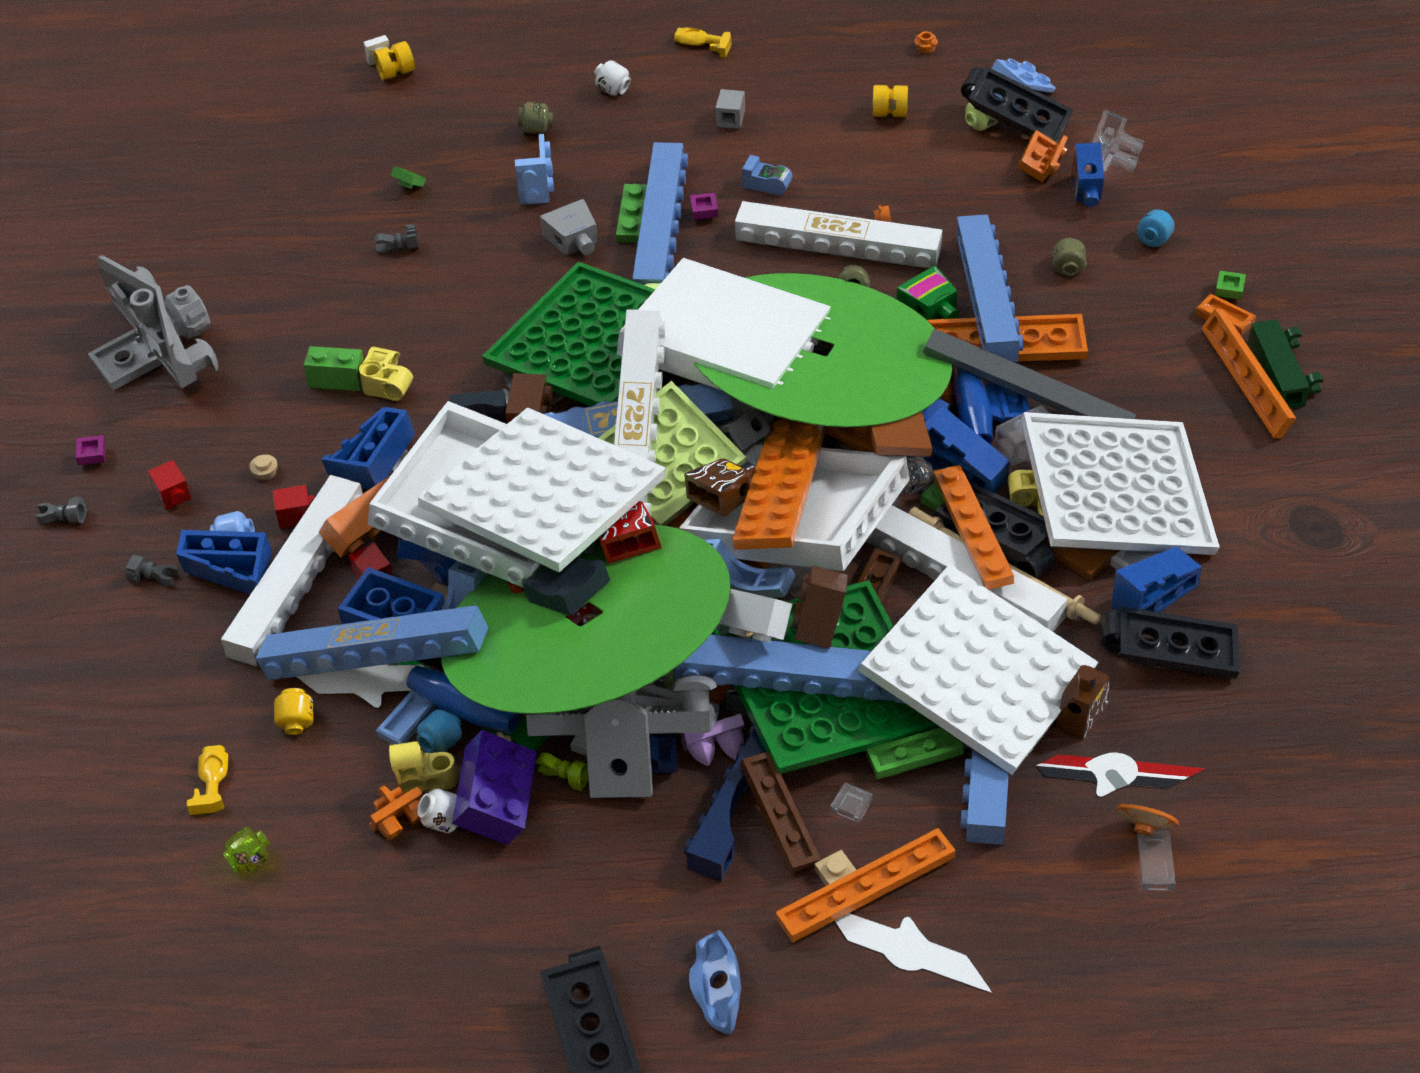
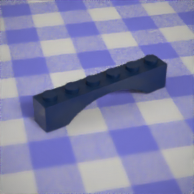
M753 724L749 730L748 741L746 744L742 743L737 751V761L733 767L729 766L725 772L724 784L721 790L717 789L714 792L710 803V810L707 814L703 813L700 817L695 837H690L684 848V855L687 856L688 870L720 882L723 881L735 858L734 837L730 827L732 815L737 802L749 787L740 763L744 758L766 752Z

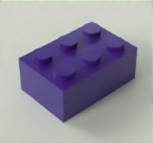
M481 730L465 747L452 824L508 845L525 829L536 751Z

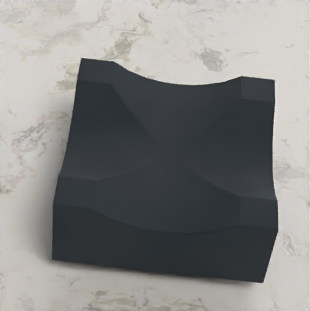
M504 390L449 394V402L507 424V406Z
M576 557L560 572L547 567L542 573L528 577L522 584L529 602L571 615L610 581L603 561L597 559L586 561Z

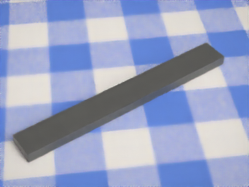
M935 328L923 353L951 363L958 368L1068 415L1135 419L1136 414Z

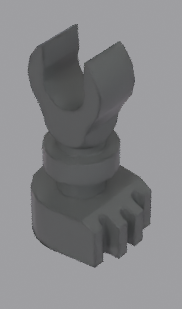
M415 224L406 225V234L401 235V233H396V236L384 233L375 235L374 244H377L375 245L376 252L386 253L396 246L403 248V245L406 244L408 249L419 248Z
M72 497L67 505L55 506L46 502L41 503L37 507L43 514L34 515L40 524H48L56 520H68L71 524L83 523L86 518L87 508H85L86 503H84V499Z
M136 554L131 556L125 567L127 580L138 582L144 574L145 578H154L163 586L170 587L174 586L173 578L166 575L170 574L179 577L176 566L172 564L156 566V563L151 561L147 563L146 557Z

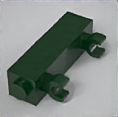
M1278 319L1251 323L1248 343L1254 356L1290 409L1306 406L1308 393L1318 394L1321 392L1318 383H1322L1323 378L1320 372H1312L1306 377L1303 375L1292 349L1300 347L1297 338L1302 337L1299 327H1291L1283 332Z

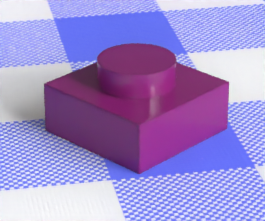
M715 193L690 195L693 220L718 217Z
M104 435L76 438L75 459L78 465L105 462L106 441Z

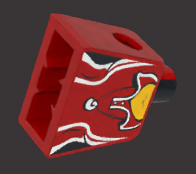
M641 501L637 502L599 537L607 563L662 548L654 522Z

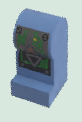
M754 155L749 156L742 168V188L776 195L784 194L793 178L792 172L787 167L761 163L760 157Z

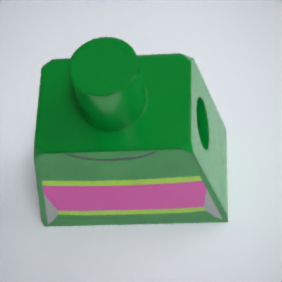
M936 266L929 268L897 287L896 300L904 303L926 320L941 318L957 319L959 316V311L956 309L957 290Z

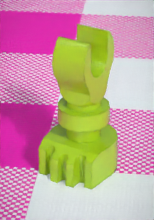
M545 752L541 753L535 762L541 764L538 769L540 773L547 776L559 775L560 778L568 779L572 789L582 791L586 787V783L589 782L588 763L577 760L573 763L567 760L561 761Z

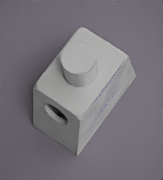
M584 199L540 216L542 235L565 255H570L577 251H581L583 255H589L594 251L595 244L598 242L597 228Z

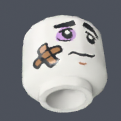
M612 60L607 61L605 64H599L594 72L597 88L610 96L624 94L631 82L629 71Z
M434 789L423 795L417 810L421 823L426 828L442 833L454 831L458 827L452 824L457 794L442 789Z

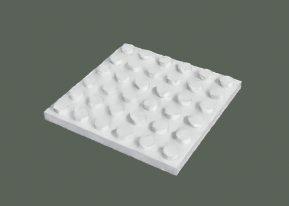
M527 407L418 496V505L425 510L560 572L666 477V468Z
M1024 412L1021 422L1050 546L1164 552L1177 546L1184 553L1217 554L1220 547L1183 422Z
M949 564L866 657L858 671L1013 775L1060 714L1061 709L1059 708L1062 694L1080 666L1087 665L1095 669L1099 662Z

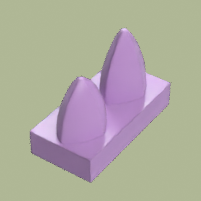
M741 714L716 721L711 732L683 733L681 743L684 751L689 750L697 761L709 766L715 753L714 741H717L721 749L729 757L737 761V751L740 745L744 743L742 730L745 724Z

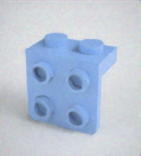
M1009 58L1007 61L996 59L991 68L1033 90L1051 93L1055 90V87L1050 83V78L1036 72V67L1029 62L1023 61V63H1018ZM994 93L997 97L1003 99L1001 95ZM1015 104V106L1018 109H1020L1021 105Z
M539 134L540 158L515 160L520 205L549 203V192H554L553 177H548L553 176L550 141L545 142L544 134Z

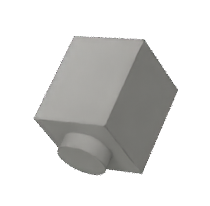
M720 90L715 108L716 127L741 128L745 114V91Z

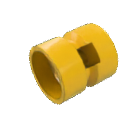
M406 41L393 44L391 49L383 47L373 51L374 62L382 80L396 77L397 72L405 74L415 70L414 58Z
M874 85L873 117H887L890 113L893 117L907 118L908 86L894 85L892 89H889L887 85ZM889 99L896 100V102L889 103Z

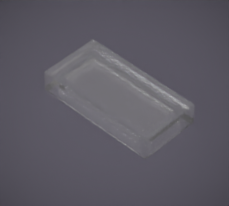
M1154 830L1152 836L1137 833L1142 890H1175L1176 882L1170 830Z

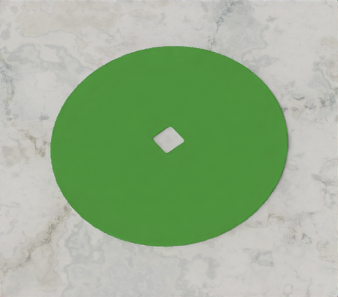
M797 273L764 274L745 278L831 306L830 312L826 316L831 319L825 318L817 328L822 331H815L811 338L834 345L828 356H822L802 349L799 355L803 357H796L789 366V368L794 370H786L779 380L784 382L783 385L776 384L773 389L694 362L695 366L710 382L742 403L785 419L834 427L881 425L915 415L941 397L949 384L952 373L951 363L923 353L934 327L904 303L882 292L857 283L846 282L842 279Z
M655 525L662 548L612 563H607L603 548L599 542L592 554L581 552L577 557L586 561H594L596 559L603 561L610 581L583 604L591 603L603 611V613L581 627L567 619V614L529 602L525 591L517 594L512 593L506 580L489 574L457 606V608L478 606L488 626L480 651L441 657L444 672L450 683L471 701L491 709L510 713H560L592 707L617 699L666 675L690 657L709 638L720 622L729 600L730 576L726 563L717 550L702 538L690 532L664 525ZM543 566L538 574L542 573L547 566Z

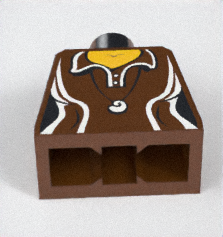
M718 459L684 474L687 499L725 517L745 502L751 479L754 473H756L755 467L750 462H745L739 466L727 459Z
M1081 665L1062 694L1059 708L1061 712L1057 717L1056 728L1083 740L1109 702L1110 677L1091 666ZM1077 706L1081 708V713L1079 714L1076 713Z

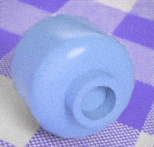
M235 511L217 516L214 524L210 526V531L255 532V528L250 518L247 519L242 512Z

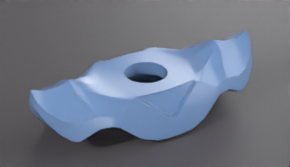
M718 930L696 943V962L690 968L689 982L692 994L701 1007L706 1021L716 1030L731 1035L735 1028L739 1010L741 979L734 950L723 933ZM719 974H727L726 984L719 989L713 988L712 982L714 978Z

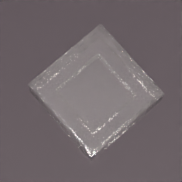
M845 782L831 804V811L859 823L873 800V794Z

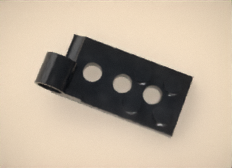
M987 66L984 69L980 67L972 68L961 87V94L973 105L974 109L1030 137L1037 130L1053 141L1058 142L1073 112V109ZM993 93L1001 95L1003 99L996 98ZM1015 104L1023 106L1025 110L1018 109ZM1037 115L1043 116L1047 121L1040 120Z
M969 481L1007 562L1039 579L1055 564L1053 552L1044 544L1049 539L1044 516ZM944 502L934 510V516L943 519L944 524L957 530ZM1022 531V532H1026V533L1017 534V533H1015V532Z
M1122 606L1120 610H1110L1101 616L1102 647L1109 651H1119V657L1125 658L1131 663L1237 679L1239 675L1238 625ZM1142 635H1150L1156 641H1147ZM1172 639L1180 640L1185 646L1174 644ZM1201 644L1210 645L1214 651L1204 649Z
M596 946L569 954V963L540 971L569 1072L641 1073L601 947ZM584 987L590 991V996L586 1000L578 1001L572 997V992L576 988ZM587 1017H594L600 1022L598 1028L593 1031L584 1030L581 1027V1023ZM597 1047H603L609 1051V1056L604 1061H595L590 1056L592 1050Z

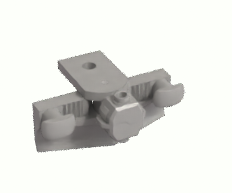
M103 255L98 257L97 266L111 301L134 328L88 353L90 361L113 391L160 365L166 368L181 388L198 380L196 373L209 366L217 372L219 366L217 356L206 341L195 339L196 344L184 349L179 339L180 335L191 339L210 328L211 321L201 298L191 286L186 285L177 288L174 292L167 295L164 301L160 286L157 285L154 277L147 269L138 266L136 267L137 271L133 272ZM129 357L126 361L119 362L122 358Z
M692 675L675 681L671 686V690L648 684L632 693L592 707L560 713L527 714L528 736L586 735L590 798L651 797L653 786L649 733L711 732L718 719L720 705L709 701L708 690L715 689L717 684L709 677ZM612 760H624L627 764V771L624 773L616 772L612 768Z

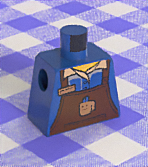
M1101 143L1075 144L1071 172L1074 195L1077 202H1084V205L1087 207L1098 205L1102 197L1104 170ZM1090 165L1091 171L1085 172V166Z

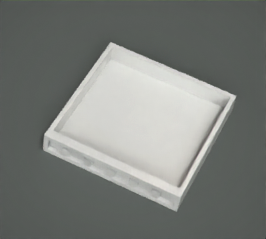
M685 258L676 265L638 309L660 311L662 321L667 323L666 338H661L660 347H664L665 351L664 363H659V369L716 389L719 388L699 371L694 362L773 389L776 384L783 385L784 382L779 380L786 370H794L789 368V366L796 357H803L799 355L802 349L812 352L814 345L818 346L821 340L811 338L815 331H822L817 328L825 318L831 319L826 317L830 312L831 306ZM625 325L619 331L617 355L620 356L623 354Z
M447 401L370 502L368 525L523 587L522 582L528 577L538 575L544 566L419 507L418 496L507 425Z
M755 442L742 452L746 456V462H750L755 468L764 442ZM821 448L793 548L734 550L732 539L744 503L725 517L698 505L679 529L690 532L703 540L721 539L736 559L811 568L812 566H817L828 570L844 571L908 483L906 456L876 455L873 452Z

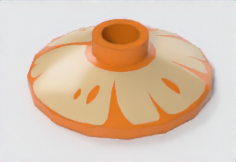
M1120 804L1116 808L1117 813L1127 821L1135 824L1134 831L1143 835L1152 836L1154 830H1168L1178 827L1179 824L1175 817L1152 808L1133 804Z

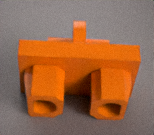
M385 785L378 788L380 798L372 803L378 811L370 815L372 822L369 823V826L373 832L379 830L390 841L403 831L402 826L397 821V818L405 814L412 825L421 821L417 810L423 793L418 786L404 795L399 786L392 791Z

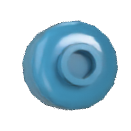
M1155 209L1149 211L1137 226V235L1141 242L1148 247L1162 246L1174 232L1175 224L1173 218L1163 210Z
M435 710L417 727V741L422 749L427 753L447 752L462 738L459 717L444 710Z

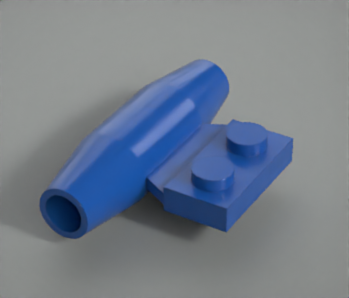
M953 365V393L959 419L990 445L993 441V420L1002 422L1003 425H1022L1021 419L1024 412L1031 413L1026 396L993 382L985 384L982 377Z
M417 665L408 675V688L435 707L452 713L469 723L511 734L518 726L520 714L491 709L471 701L450 683L445 672Z

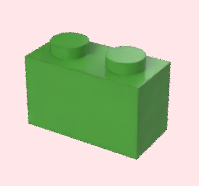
M310 346L304 362L309 388L361 391L359 367L364 361L362 350Z

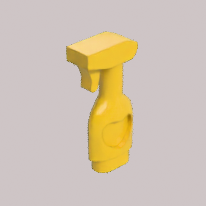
M685 27L678 28L674 35V42H679L680 44L691 46L710 44V51L720 53V57L726 58L732 46L730 32H724L722 36L709 35L700 29Z
M207 746L202 749V754L198 760V775L206 783V795H200L199 789H194L193 798L187 800V808L190 815L215 813L224 809L222 798L218 794V784L223 780L228 771V753L225 752L224 746Z

